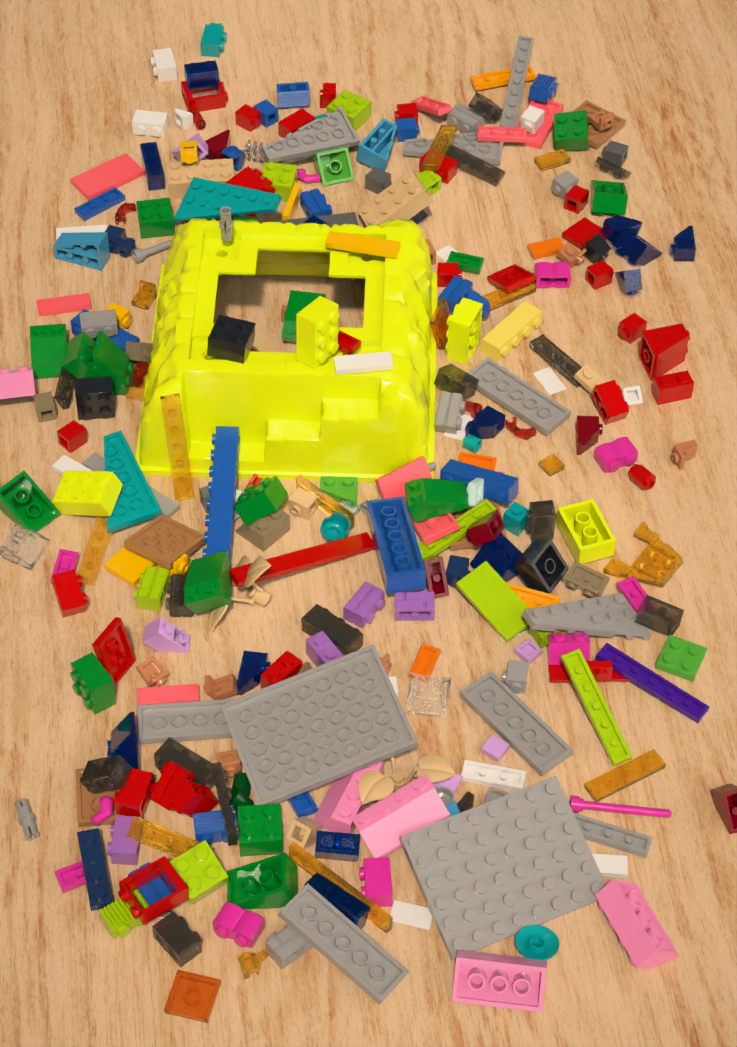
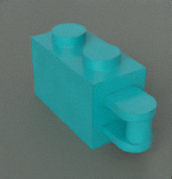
M211 22L210 25L205 24L200 42L201 56L220 57L221 51H224L227 32H224L222 23Z

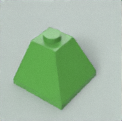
M348 147L312 155L315 171L317 174H320L322 186L355 179Z

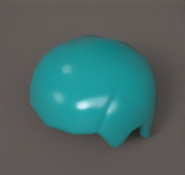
M335 512L330 517L324 518L320 532L326 541L331 542L346 538L351 525L349 519L344 514Z

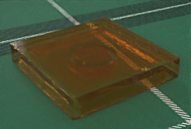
M440 299L430 322L439 350H445L448 338H446L448 330L447 319L451 314L446 299Z
M177 970L164 1013L208 1023L221 986V980Z

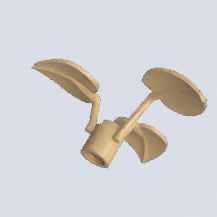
M244 555L234 568L249 564V558ZM257 557L249 567L248 576L244 582V586L249 587L247 591L249 599L231 597V600L247 602L251 605L256 602L261 606H265L270 599L271 593L259 587L254 581L271 567V564L263 557ZM230 576V585H236ZM228 605L210 610L208 626L212 632H214L216 624L224 615Z
M431 754L420 758L418 761L419 767H415L407 778L403 772L396 771L393 756L390 758L392 765V775L390 778L388 774L382 775L377 770L366 772L359 781V797L363 805L371 801L385 799L393 792L409 784L415 773L417 778L426 773L431 783H437L454 777L455 772L444 758Z

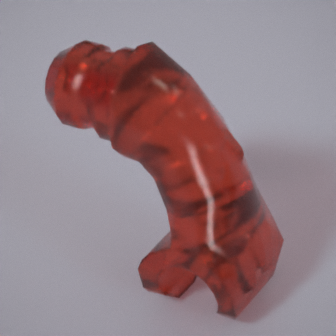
M195 108L188 109L187 112L193 114L195 127L199 130L204 129L206 122L199 111Z
M126 202L117 209L114 218L116 225L119 222L126 224L125 214L130 211L134 212L136 204Z
M139 361L135 364L131 377L133 386L139 387L144 384L143 377L148 374L149 369L147 362Z
M466 401L465 411L471 413V418H475L477 414L482 415V405Z
M512 417L513 422L505 420L506 428L514 436L529 440V438L537 434L533 427L530 429H520L517 426L516 417Z

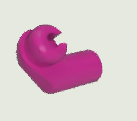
M298 169L299 180L305 183L320 182V174L308 175L305 169Z
M103 796L99 799L100 811L90 817L95 826L112 816L113 800L111 797Z

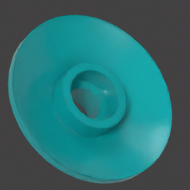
M541 925L525 926L517 932L515 937L517 950L528 959H551L557 954L560 946L557 935L549 928Z

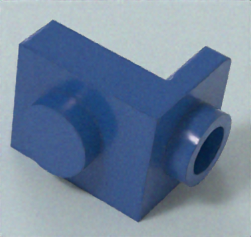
M232 145L222 149V154L226 155V159H233L234 170H241L244 151Z

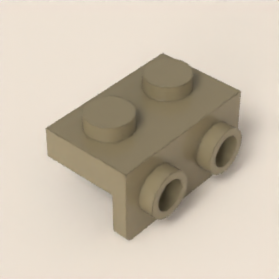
M576 561L572 564L567 576L564 575L562 578L567 588L573 591L578 589L588 598L600 597L610 580L608 576Z

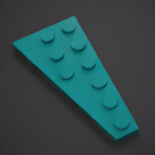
M193 177L173 220L175 223H181L183 220L190 221L193 218H220V208L224 206L231 208V215L245 216L249 213H255L256 215L275 213L282 197L280 194Z
M122 431L103 436L105 471L113 472L123 484L111 516H107L108 534L162 515L161 508Z

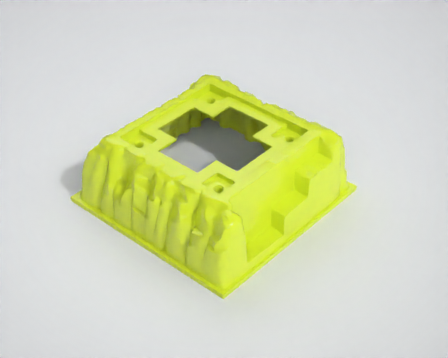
M193 218L188 223L179 224L176 234L172 237L165 265L161 266L151 339L153 351L151 352V362H148L135 459L144 476L212 478L209 477V468L213 466L211 449L214 450L215 445H212V434H216V426L239 427L240 442L237 478L251 479L255 473L263 479L277 476L279 480L320 481V476L358 477V482L376 483L375 479L420 456L425 457L427 464L434 462L437 273H432L429 245L425 240L423 231L414 221L396 219L384 221L378 226L375 224L367 227L356 224H343L341 226L334 224L330 227L326 224L320 225L316 223L295 225L292 222H263L260 224L255 221L232 220L233 238L229 242L221 240L219 221H216L214 218L210 221ZM335 231L401 242V247L395 259L325 248V242L329 232ZM228 274L243 275V278H246V275H284L352 278V281H354V278L365 279L363 328L338 327V329L361 340V346L351 355L391 351L393 370L336 375L334 356L348 355L340 350H337L335 354H332L316 369L297 361V354L292 352L249 351L244 364L208 356V337L215 324L213 322L218 277ZM433 469L432 471H430L432 478L434 479Z

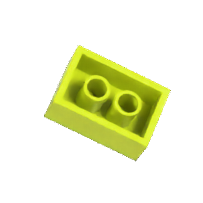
M319 296L296 314L297 361L316 369L332 354L337 352L339 348V313L337 303Z
M462 298L460 303L455 305L454 313L449 315L447 319L448 330L446 338H448V342L445 347L447 359L465 365L469 362L480 343L482 303Z
M65 470L52 503L62 515L111 516L123 484L113 472Z
M594 499L558 508L556 524L576 562L584 564L614 556L616 539Z

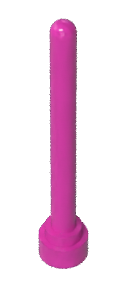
M570 796L569 805L573 813L586 809L670 818L672 812L668 809L584 801L580 796Z

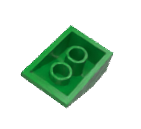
M591 180L592 212L597 215L611 213L612 216L617 217L621 216V214L625 215L628 199L625 184L621 182Z
M290 291L281 336L283 342L296 344V314L317 297L322 296L326 298V294Z
M66 324L30 326L31 365L34 379L69 377V372L62 367L68 344Z
M98 331L93 359L100 377L112 376L114 395L128 394L129 387L132 386V373L135 372L134 363L131 362L129 355L104 332Z
M22 471L0 488V510L31 537L61 514L25 471Z
M420 478L405 483L408 508L414 523L470 508L465 482Z
M227 550L191 560L184 585L185 606L195 614L231 605L229 556Z
M285 852L227 871V902L233 903L242 909L281 908L286 906L298 893L297 865Z

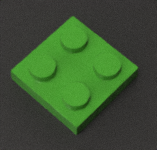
M669 635L655 668L694 682L707 653V648Z

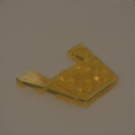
M643 521L634 531L633 537L643 541L648 546L631 566L612 557L604 567L603 573L624 579L634 576L640 583L663 588L683 564V558L668 543L665 544L660 540L659 535L655 531L652 532L648 528V524Z

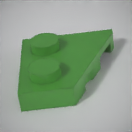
M320 476V495L331 497L339 502L343 499L351 502V506L357 507L358 477Z

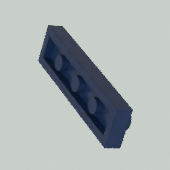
M96 828L77 832L91 911L99 910L112 903L99 829Z

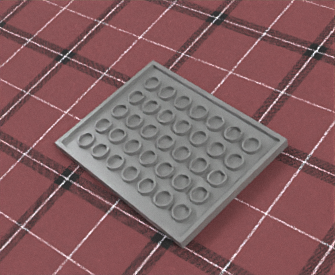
M374 644L220 705L258 805L280 803L419 746Z
M557 776L399 837L451 961L456 960L457 950L475 952L516 935L525 926L541 925L597 902L595 894L606 885Z

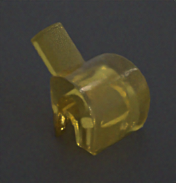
M261 950L257 955L254 952H246L238 957L244 979L250 978L252 973L256 972L257 975L259 974L261 962L268 957L266 950Z

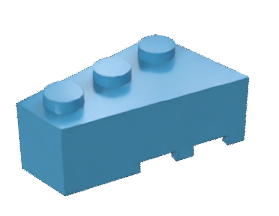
M383 118L359 144L356 160L371 168L376 167L385 171L397 125Z
M107 232L61 233L53 245L55 259L100 271L103 270L110 259Z

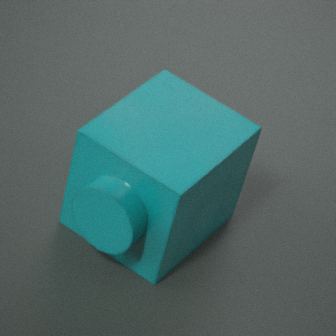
M513 502L503 515L505 530L519 537L529 525L530 510Z

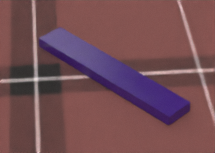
M608 643L596 654V660L612 661L613 671L696 723L702 720L710 708Z

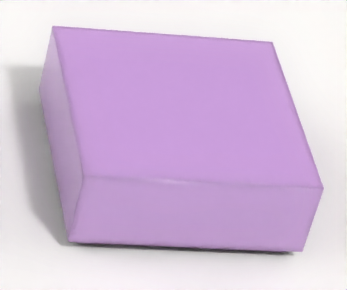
M528 638L514 649V654L530 664L542 655L543 650Z
M492 734L481 747V753L499 762L509 750L510 744Z

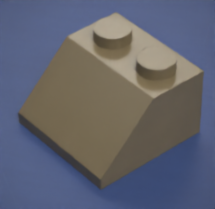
M278 508L277 511L248 525L243 523L236 529V533L264 552L290 530V515Z

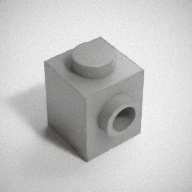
M566 171L553 178L552 192L564 200L565 195L574 185L578 186L579 179L569 171Z
M508 661V669L503 671L502 682L506 683V686L513 693L525 694L529 662Z

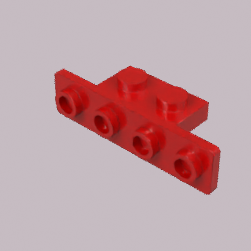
M586 661L596 682L629 681L612 670V661ZM564 665L548 666L551 683L572 682Z

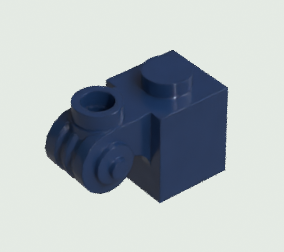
M109 225L105 230L108 233L110 253H119L121 256L126 257L131 255L132 250L136 249L135 240L130 237L126 238L125 229Z
M450 555L446 569L447 584L456 587V583L471 572L469 571V558Z

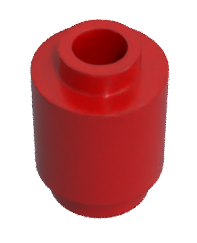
M635 464L628 472L630 479L643 490L651 489L656 483V476L643 465Z

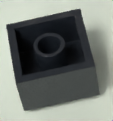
M219 315L208 337L207 355L244 364L254 342L256 323Z
M112 376L75 379L78 420L115 417Z
M551 538L533 540L514 564L528 588L548 594L552 592L569 569Z

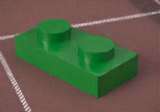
M451 251L446 263H459V270L480 274L484 258Z

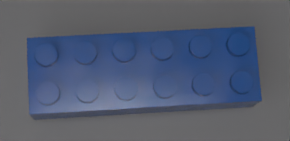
M405 497L366 501L367 521L387 594L426 589V570Z

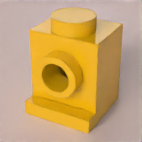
M197 141L180 142L181 163L192 164L198 162Z

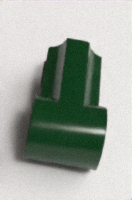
M239 771L234 774L232 789L225 797V803L231 808H235L236 812L237 806L253 805V800L249 798L251 784L246 773Z

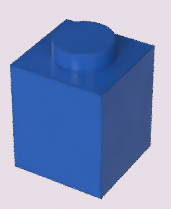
M268 100L253 106L261 111V125L265 128L279 121L278 108Z
M415 118L395 119L397 142L417 138L420 129L419 124H416Z

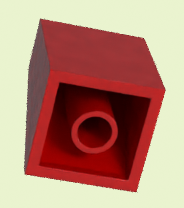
M247 166L225 182L226 184L270 193L276 191L272 186L273 182L266 176L263 178V173L256 167L253 170ZM249 213L246 216L256 217V214Z
M683 323L642 331L638 357L650 381H653L654 377L662 376L685 361L686 353H688L687 344L690 340V333L685 329Z

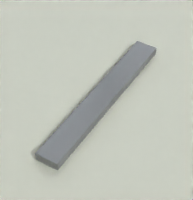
M518 37L499 127H516L534 38Z
M489 787L483 804L510 793ZM574 813L585 840L647 858L653 837Z

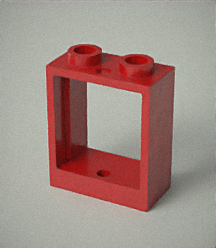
M218 75L181 81V93L188 112L196 113L226 108L228 94L227 91H224V83L220 81ZM213 90H217L218 92L217 94L199 96L194 98L192 96V94Z
M165 856L119 881L120 891L118 895L124 904L128 903L133 918L135 920L139 919L143 925L189 899L188 887ZM162 876L173 893L143 910L131 892Z

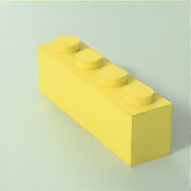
M524 301L482 338L481 352L496 361H499L503 356H507L513 347H517L523 338L528 337L533 329L540 326L542 310Z

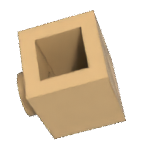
M300 487L288 497L289 512L295 516L309 520L318 509V496Z
M305 816L295 818L286 839L300 848L312 846L322 826Z

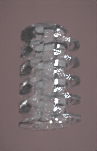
M248 140L243 149V160L259 161L261 164L267 162L262 153L263 142L257 146V141H254L253 145H251V140Z

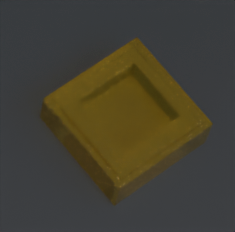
M555 454L540 460L538 464L549 477L565 469V465Z

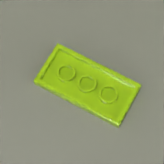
M487 561L456 583V587L506 643L529 627L522 615L525 609H529L528 606Z

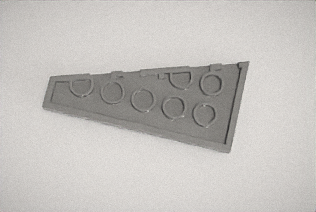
M340 106L335 112H329L325 117L317 118L298 128V131L295 133H289L285 138L277 139L264 146L262 153L267 163L279 162L343 147L358 146L360 140L342 106Z
M475 132L451 134L446 138L435 136V139L429 140L426 138L406 139L403 146V155L423 157L430 149L458 161L500 165L504 142L477 141V133Z
M622 593L525 609L522 614L532 630L555 632L556 629L566 630L567 633L583 631L584 634L614 637V635H625L627 639H633L636 636L648 641L652 636Z

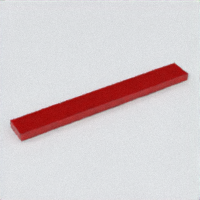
M365 532L265 559L271 564V567L254 582L375 550L373 540ZM252 563L229 570L230 576L237 587L244 586L245 579L248 576V569Z

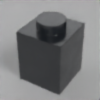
M599 233L588 240L581 248V250L584 248L587 250L585 255L593 264L605 260L609 256L607 253L612 249Z

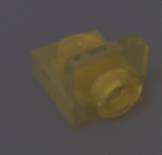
M140 280L139 290L131 300L132 306L148 310L157 297L156 285Z

